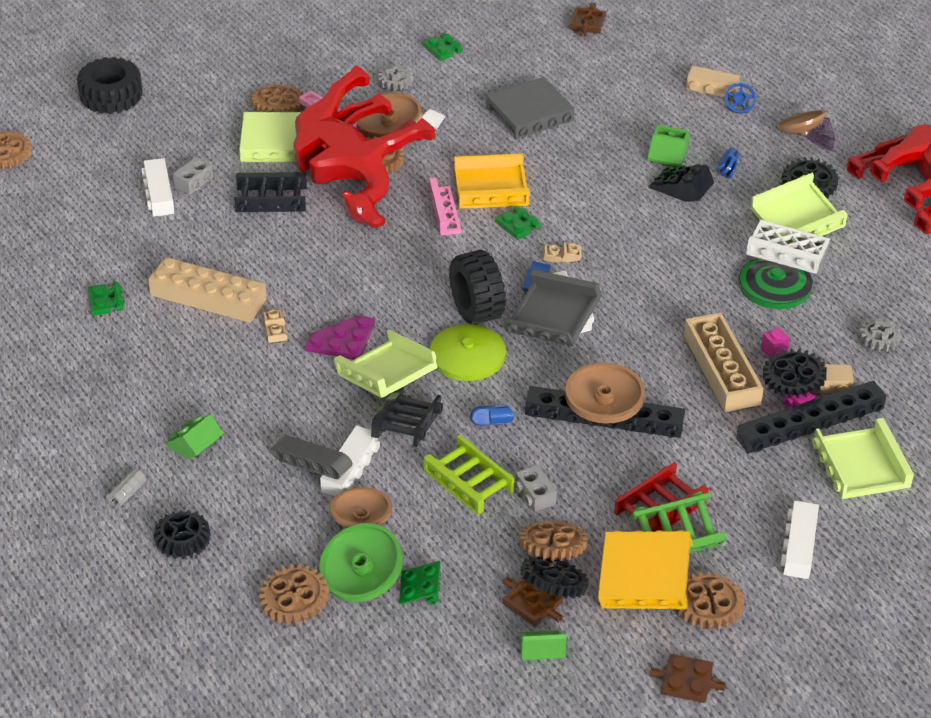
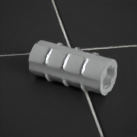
M132 469L107 494L106 498L109 504L118 509L121 508L146 482L145 475L140 470Z

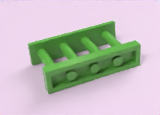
M698 492L691 495V498L648 509L645 506L633 510L634 512L629 517L630 522L639 520L643 532H651L647 518L658 515L663 531L673 532L666 513L678 510L684 531L691 534L693 545L690 546V553L722 545L727 540L725 532L717 533L713 529L705 505L712 497L711 492L706 494ZM697 505L706 531L705 537L698 538V536H695L686 507Z

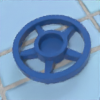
M744 83L733 84L725 94V104L734 113H747L754 107L756 102L755 91ZM740 86L739 92L735 94L729 92L731 89ZM743 87L749 89L752 95H746L743 92ZM728 95L734 100L732 106L728 102ZM753 98L752 105L747 108L746 101ZM742 105L745 110H736L734 107Z

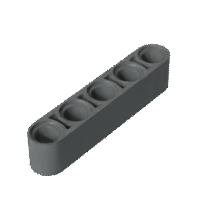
M284 435L270 449L272 455L281 462L337 480L353 465L349 456L343 452L288 435Z

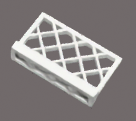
M760 220L752 237L750 236L748 240L746 255L817 274L819 264L829 245L830 239ZM761 228H768L770 231L764 232ZM782 232H783V233H786L787 235L781 237V235H780L779 233H782ZM775 235L776 238L770 240L768 236ZM801 237V238H804L805 240H803V241H798L797 238ZM792 240L794 243L787 244L785 241ZM819 242L823 243V245L816 246L814 243ZM808 244L811 246V248L805 249L803 247L804 245Z

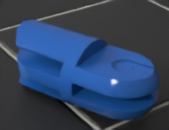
M730 147L721 157L717 171L720 170L722 175L727 173L726 178L728 179L734 174L738 163L739 151H735L734 147Z
M506 404L478 406L471 411L470 418L475 425L479 426L506 424L513 420L514 413L510 406Z

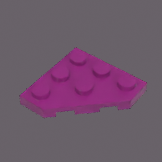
M356 315L313 332L309 335L306 342L305 351L336 357L341 355L344 358L356 359L362 356L375 325V318Z

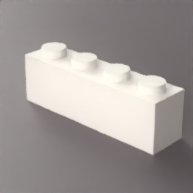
M165 158L145 160V168H141L142 177L144 178L148 210H152L153 217L174 214L173 198Z
M355 426L339 452L349 456L353 463L352 467L338 480L322 475L320 478L321 492L336 496L342 491L353 488L355 480L360 479L363 468L369 465L371 456L380 447L378 438L371 437V430Z
M794 501L793 509L789 508L787 521H791V524L787 523L785 536H789V538H784L783 551H787V553L782 554L780 565L784 567L783 575L809 579L819 504Z

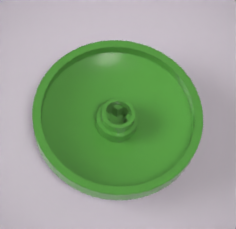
M372 523L356 524L340 531L328 542L321 555L320 573L327 580L329 591L335 597L347 602L369 601L384 594L396 582L403 567V551L396 536L387 528Z

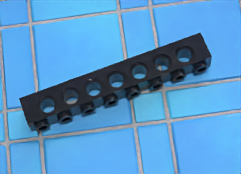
M873 380L739 424L736 439L748 454L755 451L759 452L764 448L777 446L782 442L795 440L797 437L806 434L810 435L816 429H828L833 425L846 423L848 420L857 417L861 418L872 412H879L884 409L886 394Z
M529 386L525 402V415L681 438L685 408L643 403L639 412L627 420L616 423H597L577 415L567 404L565 391Z

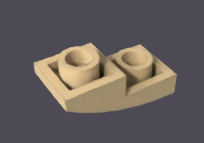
M564 242L562 247L544 244L543 261L573 262L582 258L581 245Z
M272 309L268 312H263L268 342L287 341L282 310Z

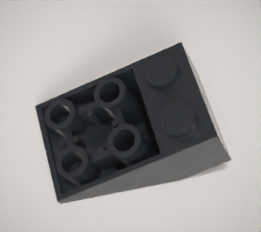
M696 164L687 167L683 165L676 168H664L659 176L650 184L649 188L684 202L699 201L715 182L708 165Z

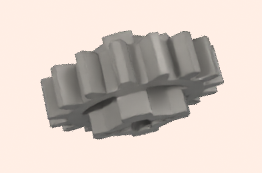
M389 65V68L384 67V70H380L378 82L379 85H382V88L387 87V91L393 89V92L398 89L402 91V88L408 89V86H412L413 72L410 71V68L405 69L404 66Z
M873 318L872 322L867 320L866 324H862L859 337H861V342H865V347L871 346L870 350L876 348L878 352L881 349L888 352L889 348L894 350L895 346H899L902 333H900V328H896V323L890 324V320L884 322L883 318H880L878 321Z

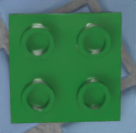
M441 561L402 571L399 604L426 598L430 605L437 604L440 591Z

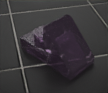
M825 118L822 121V125H819V128L812 129L810 141L828 151H833L835 137L830 118Z

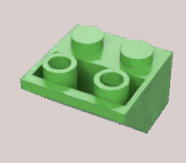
M657 124L647 160L680 167L689 149L691 131Z
M211 414L204 417L199 415L195 419L185 422L183 429L180 431L176 430L169 435L170 440L165 445L185 458L190 459L200 454L223 435L224 432Z

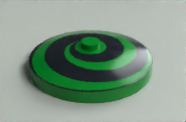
M756 258L742 267L738 284L743 295L753 303L772 309H787L798 306L808 299L812 291L813 281L808 271Z

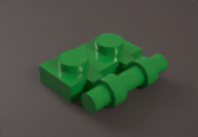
M445 32L441 33V39L435 36L423 41V47L439 61L453 57L455 51L458 53L463 51L461 44L458 41H454L453 37Z
M519 206L513 208L515 214L507 211L495 217V223L516 240L531 234V227L539 229L541 226L536 217L530 216L526 209Z
M113 282L110 289H107L106 284L88 287L92 316L111 313V308L115 307L118 311L124 309L123 290L119 282Z

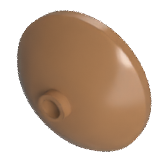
M825 110L808 111L788 117L778 122L776 126L782 132L789 134L800 133V136L809 134L810 130L817 127L827 114Z
M368 487L351 488L340 492L333 498L330 504V513L337 523L346 528L362 523L381 525L392 514V501L385 493L377 489Z

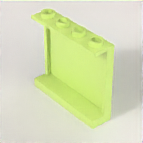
M244 112L240 142V161L296 162L293 143L296 138L295 120L301 112Z
M813 173L801 176L791 182H786L764 193L757 194L752 197L751 210L759 220L818 236H823L845 227L848 215L844 210L838 212L813 183ZM782 232V233H779V234L781 235V237L787 235L786 233H783V232ZM801 237L797 238L798 241H803V240H805L804 238H801ZM792 240L785 241L787 244L794 243Z
M387 330L388 342L352 361L341 355L334 358L339 376L383 398L436 369L437 357L435 352L400 334Z
M884 418L876 419L874 428L822 436L820 430L816 429L815 437L812 439L813 447L818 450L820 461L822 464H825L827 475L829 478H832L834 489L836 492H839L842 499L911 487L914 473Z

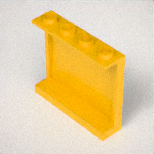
M523 154L454 157L459 209L529 205L530 191L526 183Z
M681 530L676 532H606L598 595L601 608L687 609L686 589L690 546L693 545L690 532Z

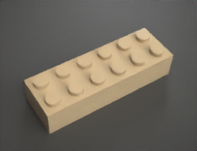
M168 257L164 258L148 279L151 296L249 323L252 322L267 300L265 283Z
M722 313L686 319L684 337L723 411L729 412L761 405L763 386Z

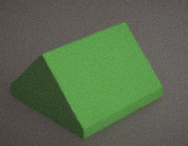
M563 630L519 632L522 660L566 657L567 634Z

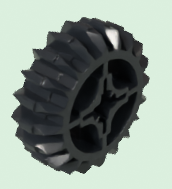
M180 509L178 513L172 511L171 515L165 514L164 519H159L158 524L155 525L153 536L155 545L161 554L165 553L167 558L173 555L175 560L178 556H181L184 560L185 556L192 558L194 553L200 555L201 550H206V546L210 541L211 531L209 523L203 515L199 516L197 511L191 513L190 510L183 512Z

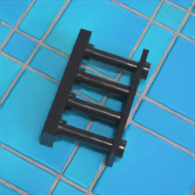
M306 172L236 173L237 190H241V197H234L235 212L306 211L305 196H301V190L307 189ZM248 190H259V196L248 197ZM266 190H276V196L266 197ZM283 190H294V196H283Z
M401 387L389 395L373 417L371 437L379 438L387 430L414 436L413 446L417 447L420 441L425 439L426 432L438 414L441 415L443 403H441V395H437L431 403L406 397V395H403L404 387ZM404 405L426 409L427 411L405 407ZM398 413L421 418V420L398 415ZM392 422L414 426L415 428L393 424Z

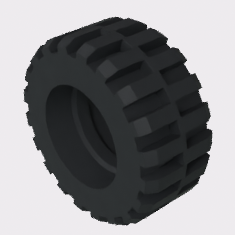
M104 57L100 60L96 59L92 63H87L86 67L83 66L77 75L80 101L87 109L89 108L93 112L113 114V112L121 113L122 110L127 111L131 106L134 107L140 101L143 94L141 74L138 67L124 58Z
M476 250L455 256L449 266V283L455 305L458 307V311L463 316V319L470 324L476 325L501 317L505 311L506 292L504 290L505 285L502 281V274L493 256L484 250Z

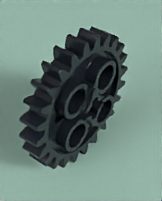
M804 157L803 161L797 158V163L791 161V165L787 164L786 168L783 169L781 178L783 185L786 182H791L801 176L813 173V183L827 199L829 194L834 195L839 179L836 169H831V164L826 165V161L821 163L820 158L814 161L813 157L810 160Z
M791 348L790 352L783 350V354L776 352L775 357L770 356V361H765L763 379L765 385H768L769 390L774 389V394L781 392V397L788 394L789 398L792 395H796L797 399H799L801 394L807 397L808 392L814 395V389L820 391V386H824L827 380V367H825V362H821V357L815 358V353L809 355L808 350L802 353L800 348L797 352H794Z
M529 556L528 559H524L520 569V575L523 576L522 579L527 580V584H533L532 588H539L540 592H547L548 595L555 594L557 598L560 595L565 599L568 596L575 599V596L580 598L581 595H585L589 585V578H586L587 574L582 573V569H575L576 565H569L568 561L564 562L559 559L552 561L551 558L544 560L543 556Z

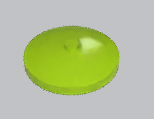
M462 324L449 327L436 335L430 346V349L435 352L437 357L436 369L449 378L461 381H476L490 377L501 369L506 359V346L503 339L493 330L480 325Z

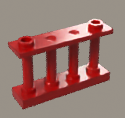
M673 462L624 495L618 496L615 500L614 514L617 516L626 510L632 515L633 510L636 509L633 505L639 501L649 508L659 506L648 497L654 491L671 503L691 498V495L698 492L709 493V489L704 485L697 489L690 488L676 477L677 464ZM670 481L685 493L686 496L682 499H677L662 486ZM697 505L686 507L688 515L698 509ZM678 510L666 513L671 526L681 520ZM658 515L653 518H647L651 532L663 531Z

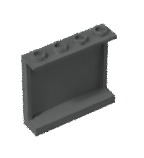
M545 77L486 95V108L489 111L495 109L515 130V140L574 121V107Z
M533 269L530 274L533 283L511 319L503 318L507 330L513 334L517 333L544 341L556 342L561 345L573 346L602 297L598 283Z

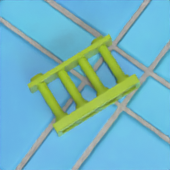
M461 435L457 436V448L441 459H436L431 454L424 457V471L477 515L484 512V499L504 487L510 493L514 492V477ZM462 454L469 459L454 470H449L445 467L446 464ZM475 465L482 470V472L468 481H463L458 477ZM489 476L496 481L480 493L472 489L473 486Z

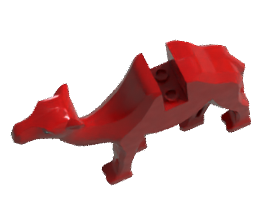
M356 65L340 80L333 83L321 100L304 109L296 117V138L293 143V149L298 169L301 172H307L310 169L312 180L315 184L321 185L343 179H358L366 182V188L358 193L352 194L347 191L342 193L346 202V215L357 223H365L372 228H379L384 226L385 218L379 214L375 204L387 194L390 188L389 176L383 164V158L415 140H433L436 134L434 127L421 118L417 123L410 119L393 132L384 136L367 139L352 125L358 120L376 113L389 115L392 113V105L389 100L378 93L367 101L348 105L337 112L347 92L354 87H366L370 84L369 75Z
M931 125L915 126L905 135L879 143L874 150L848 158L847 171L857 179L863 177L864 170L871 167L870 174L883 183L888 181V174L894 167L917 164L927 180L919 185L907 188L904 201L914 210L921 209L923 199L931 196ZM931 205L915 215L914 225L925 234L931 233Z

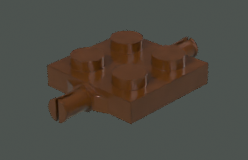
M593 2L590 3L589 8L575 7L569 29L580 31L579 35L581 37H585L587 32L600 34L606 18V11L595 9L596 3Z
M508 576L503 580V584L511 590L502 598V604L535 627L546 617H551L557 623L562 621L563 615L555 609L563 603V596L560 595L557 598L555 594L548 595L547 592H540L539 588H532L533 584H527V580L516 583Z
M675 654L669 655L668 664L664 670L651 667L649 675L650 677L662 678L663 687L661 695L706 703L707 695L711 688L724 691L726 682L713 680L712 670L714 662Z

